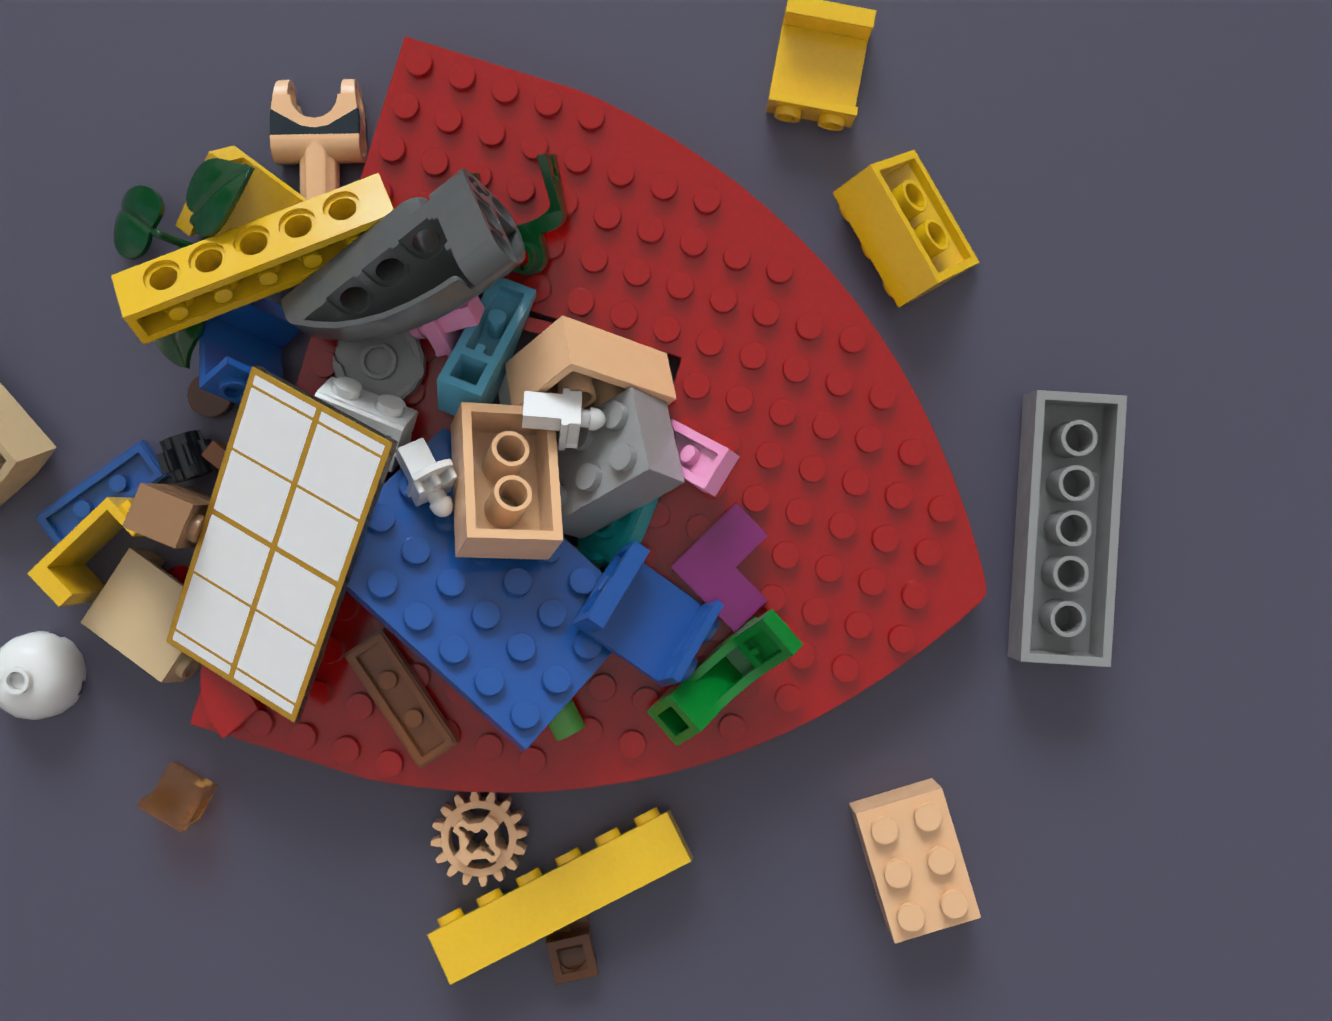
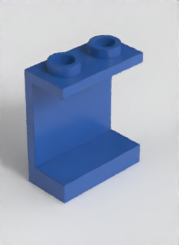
M266 298L206 320L199 339V389L240 405L253 366L307 396L306 391L283 381L282 348L298 335L301 330L286 320L282 306Z
M634 540L617 550L572 625L659 686L664 687L684 682L690 677L697 666L698 659L695 658V655L702 643L708 642L717 631L720 621L716 618L724 604L717 599L705 604L697 602L643 563L650 550Z

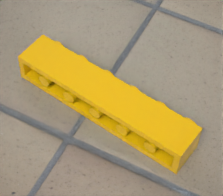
M655 807L633 818L636 827L621 834L618 827L594 838L597 847L581 854L579 847L555 858L558 867L542 874L540 868L537 867L516 878L518 887L503 895L500 887L477 898L476 901L479 907L464 915L461 907L436 919L439 928L429 933L428 938L449 984L451 985L691 862L693 855L671 810L660 814L658 808Z

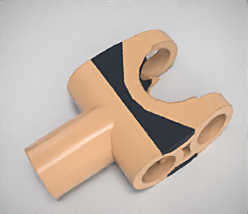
M343 79L341 82V94H337L336 103L332 110L324 116L316 118L302 115L301 107L297 105V95L292 80H278L275 83L270 109V148L272 158L276 165L299 164L300 194L307 200L340 188V164L366 162L368 149L367 122L361 90L356 79Z

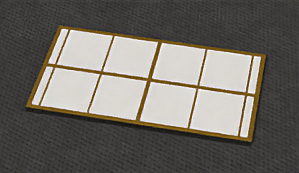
M252 366L166 642L283 715L288 720L294 723L300 721L398 441L269 372L264 367Z

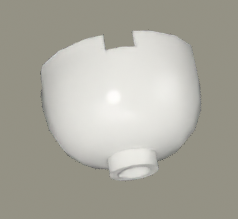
M36 631L20 635L8 641L0 648V708L16 718L40 720L65 712L77 702L80 697L78 693L81 690L82 682L86 681L87 670L82 653L71 640L47 631Z

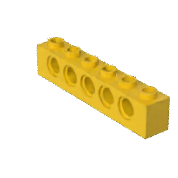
M379 173L111 275L123 319L144 345L301 284L394 209Z

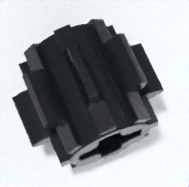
M193 430L160 441L163 453L156 454L162 474L169 473L174 483H180L213 472V465L201 456L212 442L211 438L203 439L200 430Z

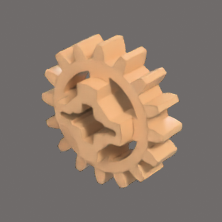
M460 791L454 796L456 807L447 802L443 805L440 811L446 819L436 818L433 822L432 827L440 831L441 834L433 837L431 846L442 847V851L435 859L437 863H443L448 860L451 864L446 875L451 877L457 871L464 873L462 878L464 885H468L471 878L477 876L481 887L487 885L491 874L499 882L504 880L506 875L504 866L511 870H516L519 861L514 854L524 855L527 845L518 839L527 836L529 829L527 826L517 825L524 812L522 809L514 812L510 811L509 807L513 800L511 796L500 802L496 800L497 792H490L487 797H483L481 792H471L470 799H467L465 794ZM482 808L490 811L486 814L474 815L469 810ZM503 821L509 834L508 845L505 844L506 840L501 837L500 824ZM452 827L454 828L453 832L459 836L460 849L458 851L453 845ZM481 829L485 830L488 833L486 839L481 840L479 843L472 839L475 833H478ZM486 858L490 863L478 864L471 861Z

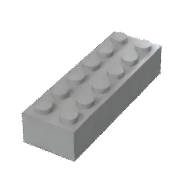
M1035 390L1023 395L1007 656L1020 662L1111 667L1127 395Z

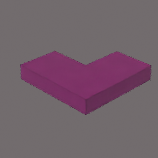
M737 503L730 507L671 565V568L706 603L717 599L724 604L718 616L734 632L768 601L736 568L768 536Z

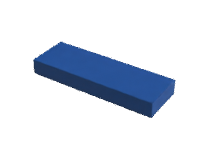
M140 440L37 514L35 519L56 546L105 498H134L140 483L162 484L171 477V474H162L156 453L147 441Z

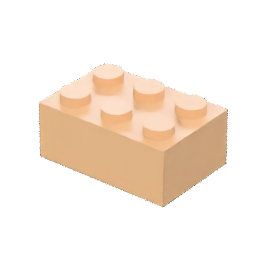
M563 315L505 363L511 405L523 406L524 391L562 394L563 388L582 392L581 409L597 408L630 387L667 402V406L677 399L667 353Z
M461 402L450 425L453 469L458 476L453 484L455 557L549 560L563 542L556 431L522 428L523 406Z
M933 778L849 803L884 922L895 944L981 918L943 789Z

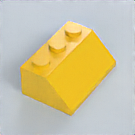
M915 149L870 164L833 192L842 216L852 226L861 242L863 253L874 264L883 280L885 291L894 299L898 308L920 298L980 263Z

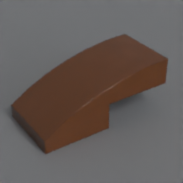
M588 915L547 935L546 948L555 985L599 976Z

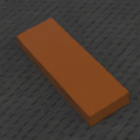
M385 628L344 654L419 769L460 742Z

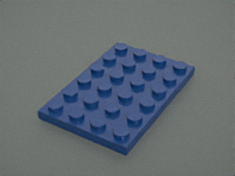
M443 427L427 443L436 462L444 459H451L452 461L451 434ZM400 468L375 492L342 588L521 752H524L612 653L572 625L603 573L564 537L563 542L549 560L455 557L454 508L447 517H439L430 510L429 506L431 504L429 502L416 507L412 498L408 497L406 493L408 480ZM452 486L451 491H450L449 493H447V496H451L452 502H453V486Z

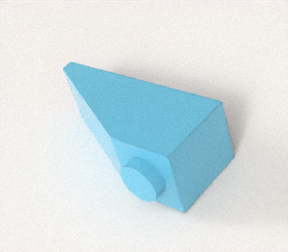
M502 278L484 292L480 300L485 309L479 324L464 329L437 378L439 410L455 416L461 402L493 403L506 374L505 363L514 354L535 300V289Z

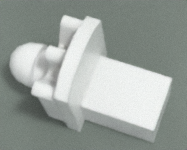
M563 388L562 394L524 391L522 428L558 431V450L565 451V448L577 449L580 427L588 428V430H598L605 424L606 419L604 413L598 408L581 409V391H570L569 388Z
M424 438L397 448L395 457L408 480L406 493L408 497L412 498L415 506L417 507L429 502L431 504L429 508L435 515L439 517L450 515L453 511V502L451 496H447V493L451 491L455 480L458 478L453 469L451 459L436 462Z

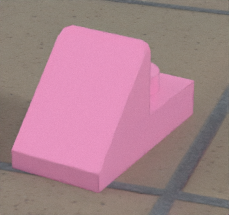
M671 419L684 480L701 491L716 496L740 456L727 447Z

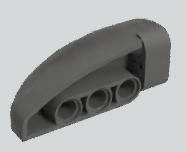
M462 168L430 193V200L414 197L402 202L284 296L280 301L285 318L289 323L307 335L333 341L356 342L409 332L466 305L523 263L525 260V247L521 234L505 206L467 169Z

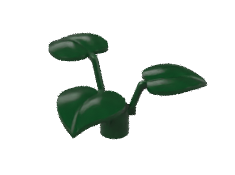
M220 158L208 159L199 165L191 178L186 194L187 207L193 212L190 217V224L194 226L199 236L210 238L217 235L223 228L255 168L244 163ZM138 185L126 192L121 203L122 209L118 212L115 220L113 233L115 247L121 256L131 260L143 257L151 246L153 236L180 248L193 244L156 228L165 211L163 199L156 190ZM206 321L157 339L155 342L163 355L171 362L180 367L190 369L191 355L200 339Z

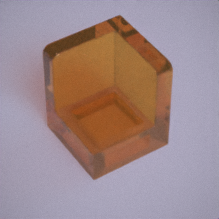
M174 761L167 766L154 791L142 797L137 807L183 833L198 823L218 785L179 762Z

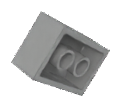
M630 387L597 407L605 415V424L598 430H588V428L580 427L577 449L565 448V451L558 450V432H556L564 534L583 539L685 483L667 402Z

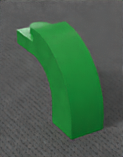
M770 609L759 618L755 616L715 647L697 663L695 670L687 680L670 687L646 712L676 746H679L700 733L741 691L760 676L792 657L803 644L777 613Z

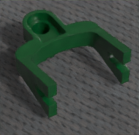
M545 153L537 155L550 207L540 217L517 225L525 251L529 256L526 265L521 263L512 270L521 275H533L545 269L548 264L549 253L544 234L558 229L567 220L556 154L550 155ZM471 173L481 182L480 173Z

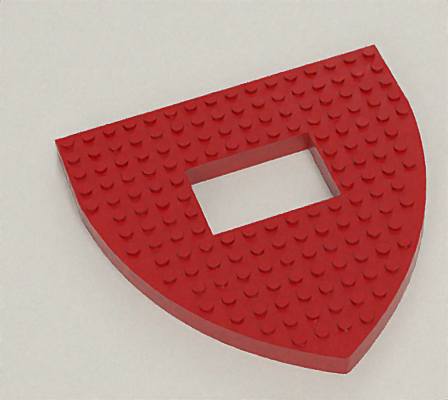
M404 37L360 180L379 173L391 204L395 209L409 198L422 197L430 200V193L459 170L465 168L470 173H480L481 183L505 206L516 225L540 217L549 209L550 201L537 155L545 153L557 155L567 220L558 229L544 234L549 253L548 264L543 271L537 274L521 275L511 271L503 278L536 290V297L528 315L530 317L554 323L563 315L667 353L668 360L680 363L674 381L677 399L668 405L670 420L674 419L740 456L716 496L701 491L687 481L660 496L646 533L640 543L650 550L643 563L700 604H705L706 602L671 568V565L730 507L737 503L768 534L736 567L768 600L744 624L755 616L759 618L770 609H773L802 642L803 646L792 657L769 670L747 686L700 733L679 746H676L646 712L674 684L661 687L617 655L611 653L572 697L586 726L573 735L556 741L547 725L524 752H521L342 588L295 723L260 702L262 707L231 733L230 737L358 777L422 788L464 792L516 793L571 790L630 782L673 773L749 749L825 714L881 680L929 646L983 600L986 595L987 586L976 543L955 480L918 397L886 343L853 297L828 267L793 231L742 186L704 158L665 133L594 96L413 38ZM525 251V260L523 261V264L526 265L528 263L529 256L528 253ZM484 292L478 296L479 299L482 298ZM312 336L310 338L295 387L306 391L307 396L314 399L317 390L331 377L336 378L333 369V356H335L338 341ZM428 338L420 339L426 354L425 376L418 390L405 401L407 407L418 411L410 443L424 438L427 444L443 427L451 434L450 425L455 417L438 409L437 378L449 357L448 355L437 357ZM400 465L392 473L383 469L377 490L401 468ZM719 616L716 618L720 621L717 631L708 642L702 643L695 655L698 662L734 633ZM383 628L386 629L460 740L453 748L419 769L344 656L345 653ZM200 690L190 724L217 732L209 719Z

